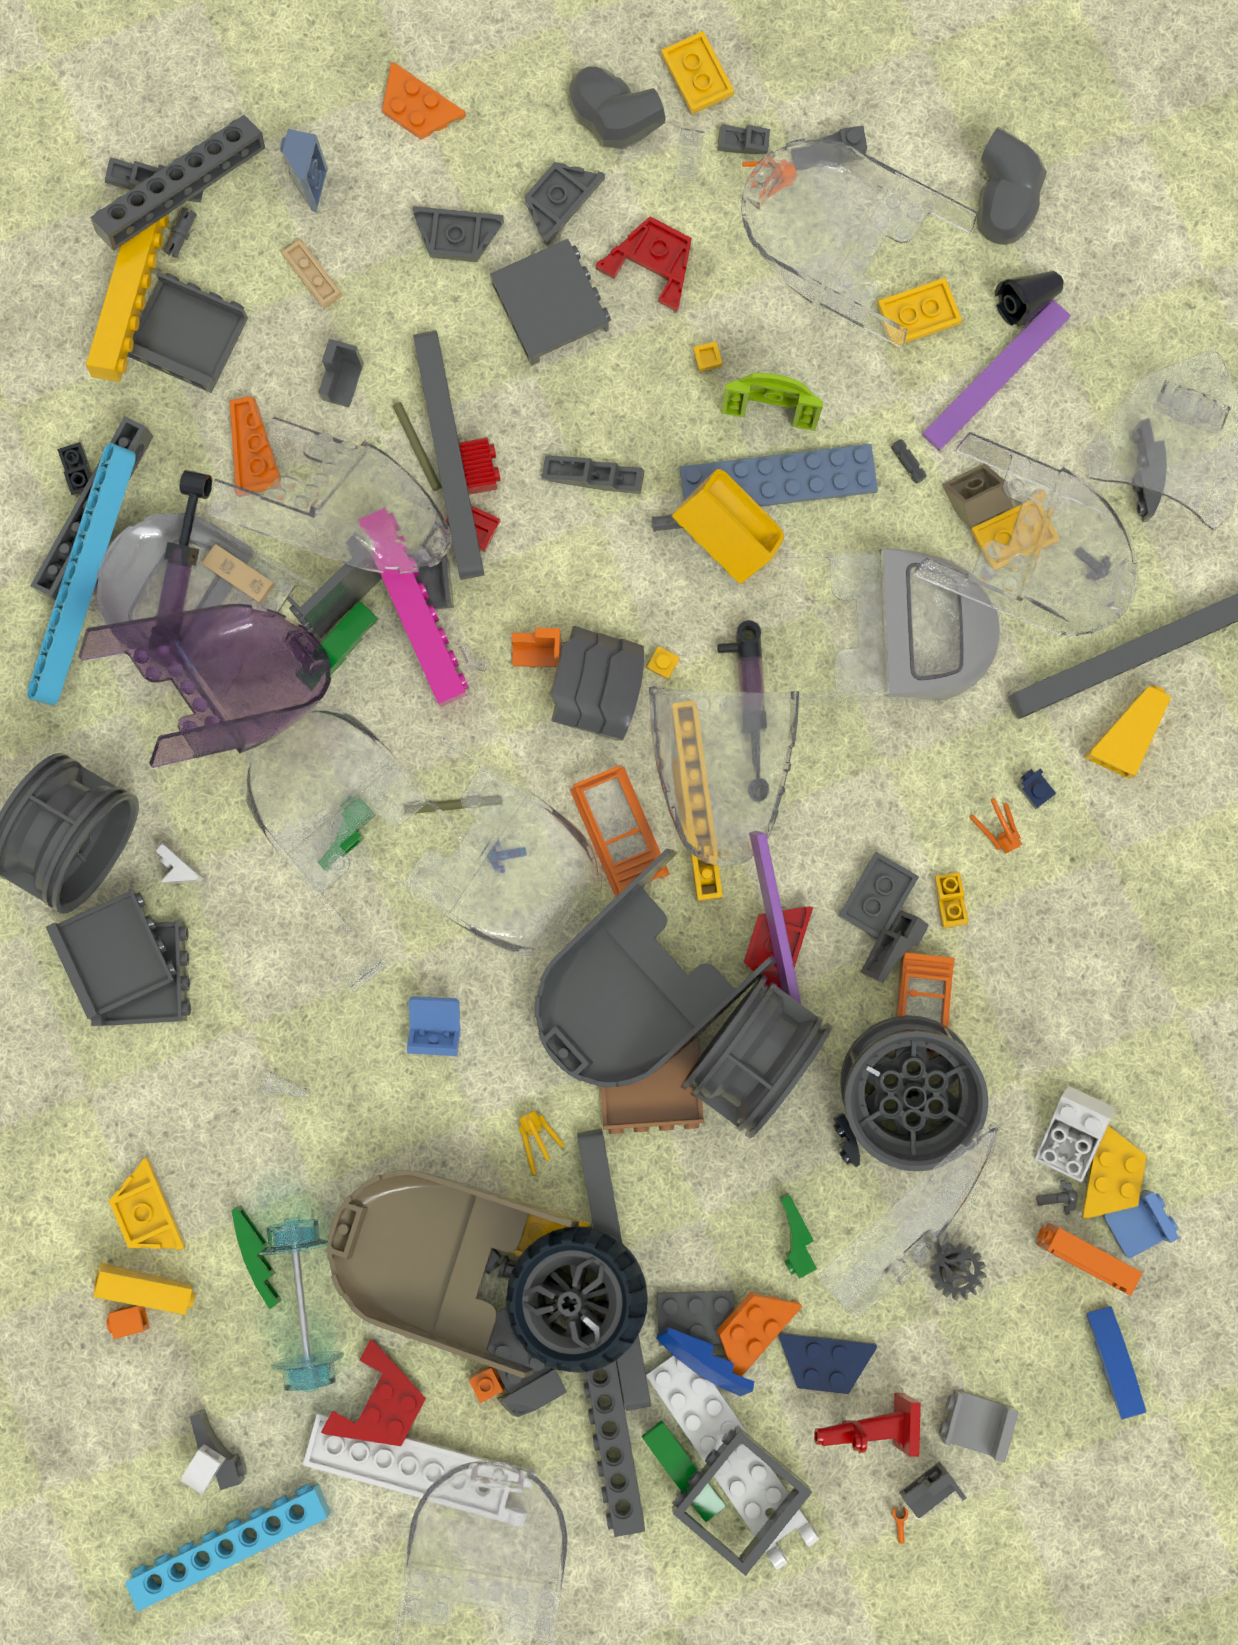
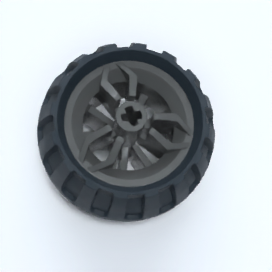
M580 1226L554 1230L538 1238L528 1246L517 1260L510 1274L506 1296V1310L509 1315L511 1329L515 1337L524 1346L525 1351L552 1369L573 1373L597 1370L620 1358L638 1337L645 1321L648 1305L645 1277L631 1251L608 1233ZM570 1265L572 1278L560 1267ZM588 1268L598 1274V1278L591 1284L584 1282ZM551 1277L566 1291L550 1284L549 1280ZM604 1282L605 1286L599 1287L596 1290L594 1289ZM608 1293L609 1303L602 1299L594 1300L595 1296ZM546 1296L551 1299L559 1297L557 1302L546 1303ZM587 1306L605 1314L606 1318L604 1321ZM557 1308L559 1309L554 1314H550L551 1311H554ZM562 1314L570 1316L567 1329L557 1323V1318ZM583 1322H585L592 1329V1331L584 1332Z

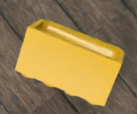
M717 469L709 475L672 514L676 522L739 584L770 562L784 540V533L780 526L721 469Z

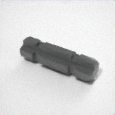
M897 440L892 444L891 449L896 455H899L898 459L908 474H912L911 478L916 484L922 482L927 477V474L923 468H919L920 464L910 449H906L907 445L904 440Z

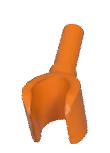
M904 1506V1515L901 1518L896 1517L895 1507L891 1511L892 1517L896 1520L898 1543L900 1544L905 1543L904 1521L908 1518V1510Z

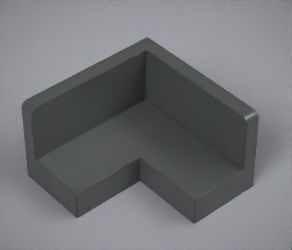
M329 339L322 359L326 370L319 394L323 401L350 407L364 363L357 346Z
M438 554L407 558V560H413L420 575L416 577L417 583L423 582L424 587H427L428 604L433 605L435 610L454 608L450 564L447 555Z
M940 1461L899 1492L917 1518H921L954 1491H956L962 1501L967 1499Z

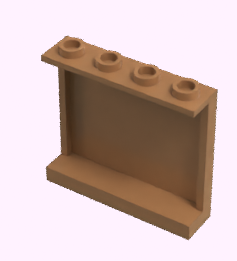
M698 1037L647 1078L625 1086L601 1087L603 1130H608L609 1134L624 1133L623 1128H634V1132H648L649 1127L659 1126V1131L674 1130V1125L684 1124V1129L699 1128V1123H704L702 1100L697 1096L693 1097L690 1095L692 1090L690 1087L686 1090L680 1087L699 1059Z

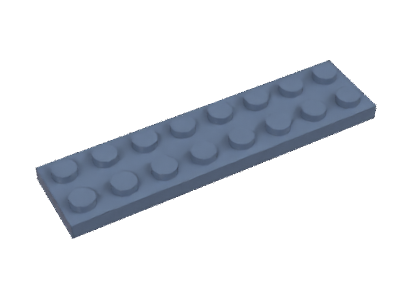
M871 444L680 466L684 501L717 469L725 471L760 507L871 494L878 491Z

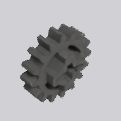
M950 1243L948 1244V1251L940 1248L939 1250L942 1255L940 1257L933 1256L937 1263L936 1265H930V1269L935 1272L930 1278L932 1281L937 1282L934 1287L938 1291L943 1289L942 1294L945 1297L951 1294L952 1298L957 1301L959 1295H962L965 1300H968L969 1292L975 1296L977 1295L976 1286L983 1288L984 1285L980 1282V1278H987V1275L981 1269H984L986 1264L979 1261L981 1255L978 1252L973 1254L974 1249L971 1246H968L965 1250L964 1245L959 1243L955 1249ZM971 1261L974 1265V1275L970 1272ZM951 1268L962 1269L965 1275L955 1274ZM942 1269H945L947 1275L945 1282L942 1277ZM968 1283L966 1286L958 1288L959 1285Z

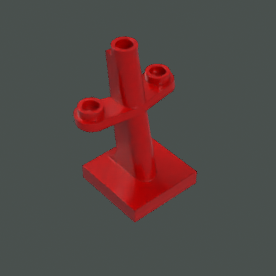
M894 1393L893 1413L857 1421L844 1420L842 1423H838V1425L815 1428V1444L830 1446L852 1443L853 1450L858 1451L860 1454L866 1452L868 1441L893 1439V1446L909 1457H919L921 1402L905 1393Z

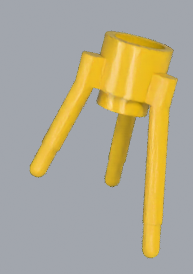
M533 1111L518 1119L521 1124L518 1129L523 1138L531 1174L536 1176L528 1135L529 1137L534 1136L546 1161L550 1160V1156L538 1133L543 1130L541 1125L561 1148L565 1144L549 1126L544 1116H538L537 1111Z

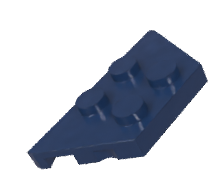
M782 1332L778 1334L794 1381L799 1389L849 1394L877 1349L876 1343Z

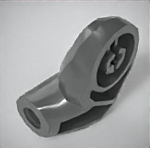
M595 66L583 68L572 77L569 85V98L573 113L579 123L591 131L603 147L623 150L638 143L651 132L665 124L664 107L659 94L654 88L631 93L628 85L620 77L615 76L607 69Z
M997 127L981 157V163L989 180L981 189L977 225L979 231L986 239L996 244L1007 245L1015 243L1024 236L1034 222L1039 210L1040 191L1043 187L1047 171L1040 155L1027 143L1004 129Z

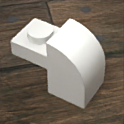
M204 1444L190 1462L181 1478V1482L199 1494L204 1495L209 1485L215 1480L216 1474L226 1458Z

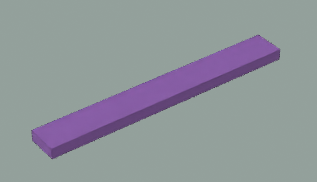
M1052 300L923 432L922 436L940 451L1060 329L1071 315L1057 302Z
M758 830L749 832L774 956L777 960L776 966L781 990L801 1004L767 835Z

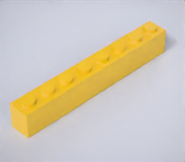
M168 214L120 246L86 362V367L93 378L120 382L122 374H125L127 371V356L133 350V335L139 329V314L145 307V293L151 286V272L157 265V251L163 244L162 233L169 223Z

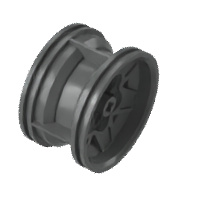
M55 753L48 756L23 778L0 811V877L43 901L59 913L65 914L75 910L100 886L123 852L137 820L139 811L138 798L122 787H116L84 768L78 761L71 759L64 753Z
M764 975L757 980L734 1009L680 1086L684 1090L690 1087L692 1089L690 1095L693 1097L697 1096L733 1123L738 1131L741 1132L746 1129L745 1136L749 1139L758 1133L790 1094L820 1051L832 1029V1025L829 1023L821 1025L823 1021L821 1017L816 1016L777 987L774 982L767 985L765 983L767 977Z
M905 1015L891 1017L866 1029L854 1041L845 1056L841 1070L840 1088L847 1119L854 1136L861 1146L880 1162L906 1171L933 1170L948 1165L960 1158L978 1139L988 1113L987 1085L978 1064L964 1042L945 1025L921 1016ZM926 1048L932 1049L940 1053V1055L928 1058ZM896 1049L894 1058L885 1056ZM911 1061H916L919 1063V1068L916 1071L910 1072L906 1070L907 1064ZM888 1074H895L897 1076L896 1081L892 1084L884 1083L883 1079ZM939 1074L942 1078L938 1084H930L928 1082L930 1076ZM957 1078L959 1081L958 1098L947 1091V1088ZM866 1080H868L875 1086V1090L865 1096ZM916 1088V1091H915V1092L911 1090V1091L908 1093V1091H909L910 1089ZM893 1099L897 1104L893 1109H886L883 1107L884 1102ZM937 1099L941 1101V1106L938 1109L932 1110L928 1108L932 1100ZM910 1112L919 1114L918 1119L914 1122H908L906 1116ZM894 1119L897 1133L886 1129L878 1122ZM929 1119L943 1122L939 1127L925 1133Z

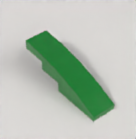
M359 601L314 651L296 677L314 693L347 659L346 656L363 640L362 636L379 620L377 616Z
M240 1205L231 1210L237 1241L254 1285L270 1310L282 1301L268 1280L276 1272L262 1254L270 1246Z
M661 1420L644 1433L642 1438L678 1488L684 1492L689 1486L688 1480L696 1470H701ZM709 1483L691 1504L705 1522L726 1507L724 1501Z

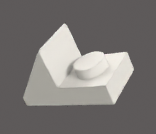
M161 844L156 850L161 855L159 858L160 862L169 869L172 866L174 867L161 883L201 882L204 879L169 846Z

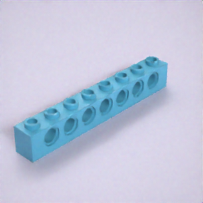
M310 1483L296 1490V1495L290 1498L284 1495L272 1502L273 1506L264 1510L263 1506L249 1513V1518L243 1521L237 1518L225 1525L226 1529L217 1533L216 1529L202 1536V1541L196 1544L190 1541L179 1547L178 1553L170 1556L169 1552L154 1560V1565L146 1567L143 1564L132 1570V1575L125 1584L137 1612L327 1519L331 1511L319 1484L312 1487ZM293 1505H301L304 1509V1514H295L292 1508ZM269 1517H278L281 1526L275 1527L271 1525ZM246 1528L255 1529L257 1538L248 1537ZM222 1540H230L233 1543V1549H226L222 1544ZM199 1551L207 1552L210 1561H203L199 1557ZM178 1562L184 1564L186 1572H179L175 1564ZM152 1574L159 1575L162 1579V1584L154 1583Z

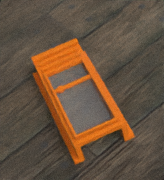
M619 765L575 783L574 788L570 789L615 898L661 854L624 767L620 768ZM665 865L650 881L669 876L670 873L667 866Z

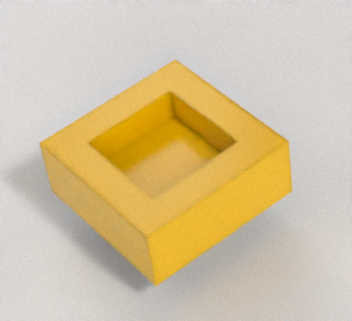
M717 341L693 347L699 373L722 367L723 363Z
M658 646L647 669L669 680L680 657Z

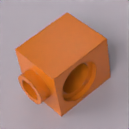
M137 1305L114 1310L108 1313L109 1318L106 1320L108 1332L112 1333L113 1339L140 1333L150 1328L145 1307Z
M490 1366L473 1373L469 1378L479 1403L503 1392L505 1388L496 1369Z

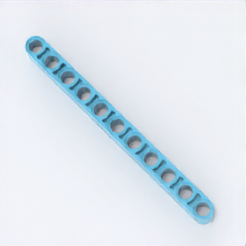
M108 443L102 453L30 679L27 696L33 701L54 706L60 698L135 463V452L113 443Z

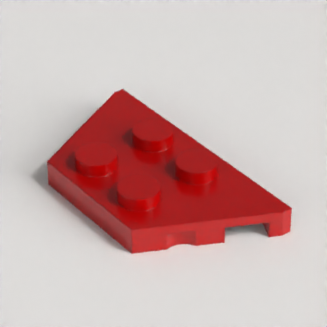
M811 906L782 910L794 968L812 914L813 907ZM766 913L758 914L744 959V963L752 971H755L768 958L775 957ZM775 963L763 975L767 977L765 982L767 985L774 982L781 989Z

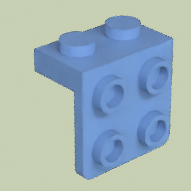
M410 997V1031L407 1042V1054L457 1056L461 1035L460 1001L456 998Z
M1144 1190L1140 1192L1138 1206L1103 1215L1122 1252L1128 1258L1138 1255L1163 1240L1172 1243L1179 1239L1176 1233L1178 1226L1171 1216L1168 1217L1163 1209L1166 1207L1165 1203L1158 1193L1155 1194L1153 1191Z

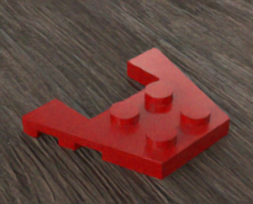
M650 216L631 232L625 241L619 246H615L608 256L598 261L596 270L615 279L625 260L629 259L668 280L658 298V303L677 312L679 310L692 238Z
M370 1339L359 1361L382 1373L357 1423L332 1411L321 1433L401 1447L426 1397L383 1352L376 1342Z

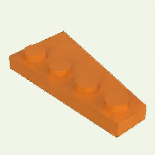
M249 396L229 400L236 494L243 496L284 488L256 399Z

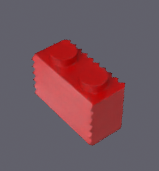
M488 437L459 442L469 494L497 490L496 482L501 481L499 468L493 467L492 459L497 458L494 444H489Z

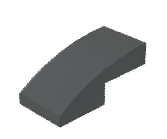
M722 124L719 130L718 151L767 154L770 129L747 125L744 129Z

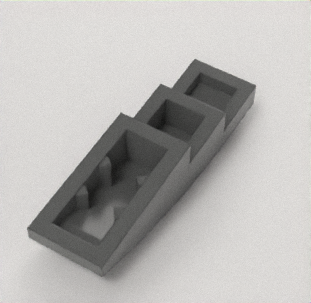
M110 157L105 183L132 190L137 184L144 182L153 176L155 172L162 170L166 166L159 164L157 168L137 161L131 164ZM203 191L188 201L201 203Z
M546 455L542 479L598 490L641 494L645 471L640 467L619 466L617 463L595 462L591 458Z

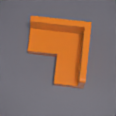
M535 628V633H512V665L521 667H557L560 646L562 645L560 628Z

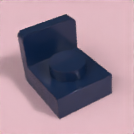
M1041 768L1036 772L1032 769L1020 777L1023 782L1017 786L1035 809L1056 794L1041 775L1043 773Z

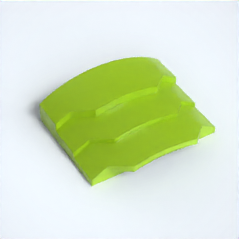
M752 373L739 380L725 384L721 413L745 418L748 400L795 409L792 427L815 431L822 411L823 401L796 379L771 373Z

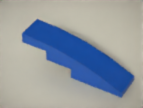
M1112 1306L1087 1313L1086 1317L1103 1365L1102 1370L1121 1420L1145 1414L1146 1408Z
M671 1328L657 1333L656 1339L674 1357L696 1374L740 1397L753 1392L755 1381L734 1374L733 1362L712 1355L713 1344Z

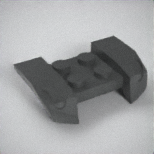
M506 1307L498 1311L497 1320L488 1345V1352L534 1369L533 1375L526 1378L496 1369L508 1392L497 1398V1400L511 1415L520 1417L543 1407L567 1393L555 1369L546 1366V1364L533 1358L525 1351L524 1346L515 1337L511 1329Z

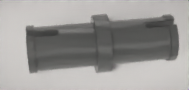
M182 208L176 225L172 226L170 230L172 234L163 250L167 255L170 256L172 254V257L178 258L184 241L188 240L190 236L188 232L197 216L192 210L188 212V208Z

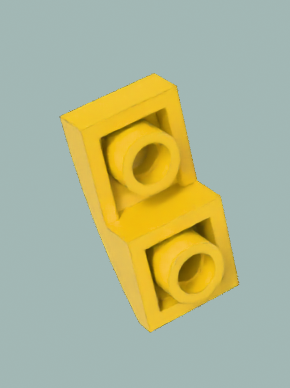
M960 872L935 876L942 927L950 928L967 925L968 917L964 903L965 894Z

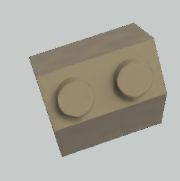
M985 463L942 484L957 515L970 528L1013 507L1008 483Z

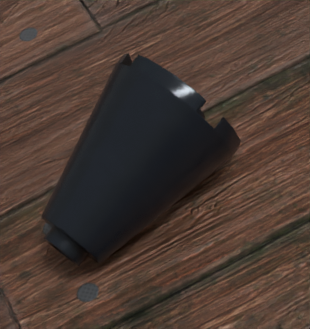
M1048 271L1001 281L995 289V297H999V304L996 306L1001 317L1011 326L1015 324L1017 327H1020L1027 323L1062 292L1064 285L1062 276L1055 271Z

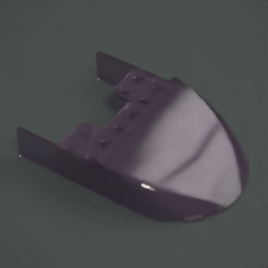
M249 604L218 605L90 627L85 631L78 656L81 661L117 654H127L141 675L149 682L158 683L171 680L193 712V714L179 719L177 725L178 732L158 736L149 762L152 768L236 749L240 754L255 748L284 732L310 712L324 697L331 682V663L321 643L311 632H308L300 624L295 626L285 620L286 616L270 609H267L266 612L252 609V605Z

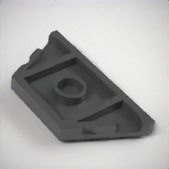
M554 162L524 196L525 203L545 245H548L605 180L603 172L598 171V174L584 171V168L569 167L566 164Z
M417 206L412 208L430 258L478 262L504 223V215Z

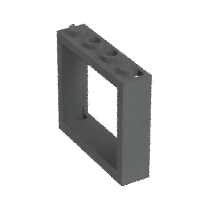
M737 1425L734 1430L731 1429L727 1434H724L721 1440L723 1443L718 1450L713 1449L705 1459L706 1465L702 1470H696L688 1480L689 1486L684 1492L680 1490L676 1494L671 1508L673 1515L746 1576L812 1494L809 1485ZM742 1443L794 1488L738 1557L691 1517L686 1510L737 1446Z

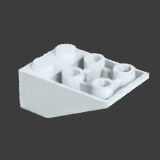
M1068 1086L1061 1096L1035 1160L1082 1182L1116 1108Z

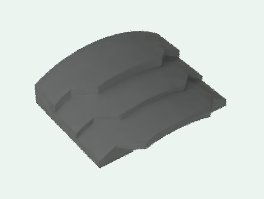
M572 626L570 639L560 646L559 660L550 695L555 703L551 722L616 741L623 740L631 723L641 688L644 668V645Z

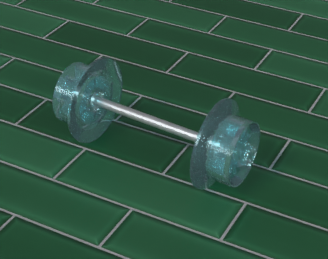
M291 1217L284 1219V1223L266 1227L268 1247L259 1251V1255L292 1253L303 1355L275 1361L271 1364V1368L282 1370L284 1390L312 1392L318 1390L319 1387L336 1382L334 1362L344 1357V1353L340 1351L310 1352L299 1252L327 1246L328 1240L320 1239L318 1219L300 1220V1217Z

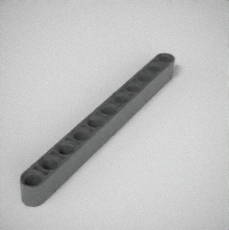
M437 330L413 334L460 580L485 576Z
M1238 593L1008 696V699L1017 718L1026 717L1238 622Z
M602 1128L579 1132L577 1137L593 1228L608 1233L622 1243ZM607 1293L605 1294L606 1302L609 1303V1296ZM638 1335L632 1346L617 1359L626 1411L651 1407Z

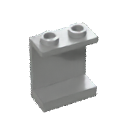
M954 1389L953 1395H949L946 1402V1410H948L946 1421L942 1420L939 1428L942 1442L948 1446L952 1443L991 1455L994 1460L1005 1463L1019 1412L1014 1407Z

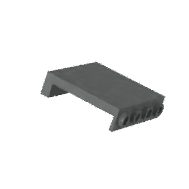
M569 239L490 273L491 283L531 366L540 362V356L599 329L604 328L605 332L609 331V322L611 321L609 312L606 307H601L599 303L601 300L600 294L596 287L592 288L589 282L591 280L589 271L586 266H581L579 259H581L580 253L576 245H571Z
M157 272L156 276L159 279V283L140 319L138 331L134 332L133 350L128 353L127 357L212 393L248 320L244 307L235 301L226 302L214 292H209V294L203 292L200 287L191 282L187 284L180 282L176 276L170 273L164 275Z
M353 535L345 542L353 557L301 607L290 596L287 598L292 605L289 610L312 636L316 633L322 638L382 579L371 553Z
M132 888L128 889L127 893L65 921L46 926L87 1019L90 1020L176 981L174 977L177 974L176 968L172 960L167 961L163 952L167 951L161 937L156 938L153 932L156 925L151 915L146 916L142 908L146 905L141 893H135Z
M175 920V922L155 923L156 928L153 929L156 938L161 937L167 951L163 952L166 960H172L176 968L177 974L174 975L176 981L92 1019L91 1026L187 1021V1016L191 1014V1004L189 1000L187 1001L186 991L190 990V978L188 975L186 976V966L189 965V952L185 951V941L188 940L189 932L188 927L184 926L183 921Z

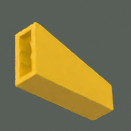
M1148 686L1142 690L1088 751L1085 759L1128 779L1136 776L1172 696L1166 694V691L1158 686Z
M102 1262L99 1264L93 1286V1297L183 1315H186L188 1308L193 1307L196 1293L192 1292L193 1289L190 1284Z

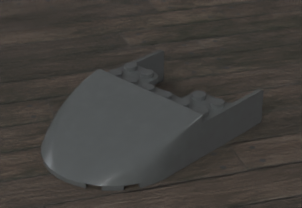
M665 849L551 960L540 979L541 982L537 996H535L534 1005L539 1038L551 1059L568 1075L579 1081L599 1087H619L636 1083L652 1075L703 1033L714 1020L777 962L775 957L768 958L736 989L711 964H700L689 975L655 939L666 927L667 916L644 890V886L677 855V852L673 849Z

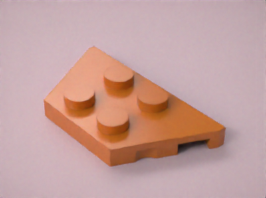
M391 63L382 108L383 114L422 140L430 136L434 131L446 128L447 124L466 117L464 110L396 63Z
M749 1292L716 1330L719 1340L723 1345L726 1359L734 1363V1374L743 1376L803 1307L797 1300L787 1301L781 1300L777 1296H763L761 1293Z

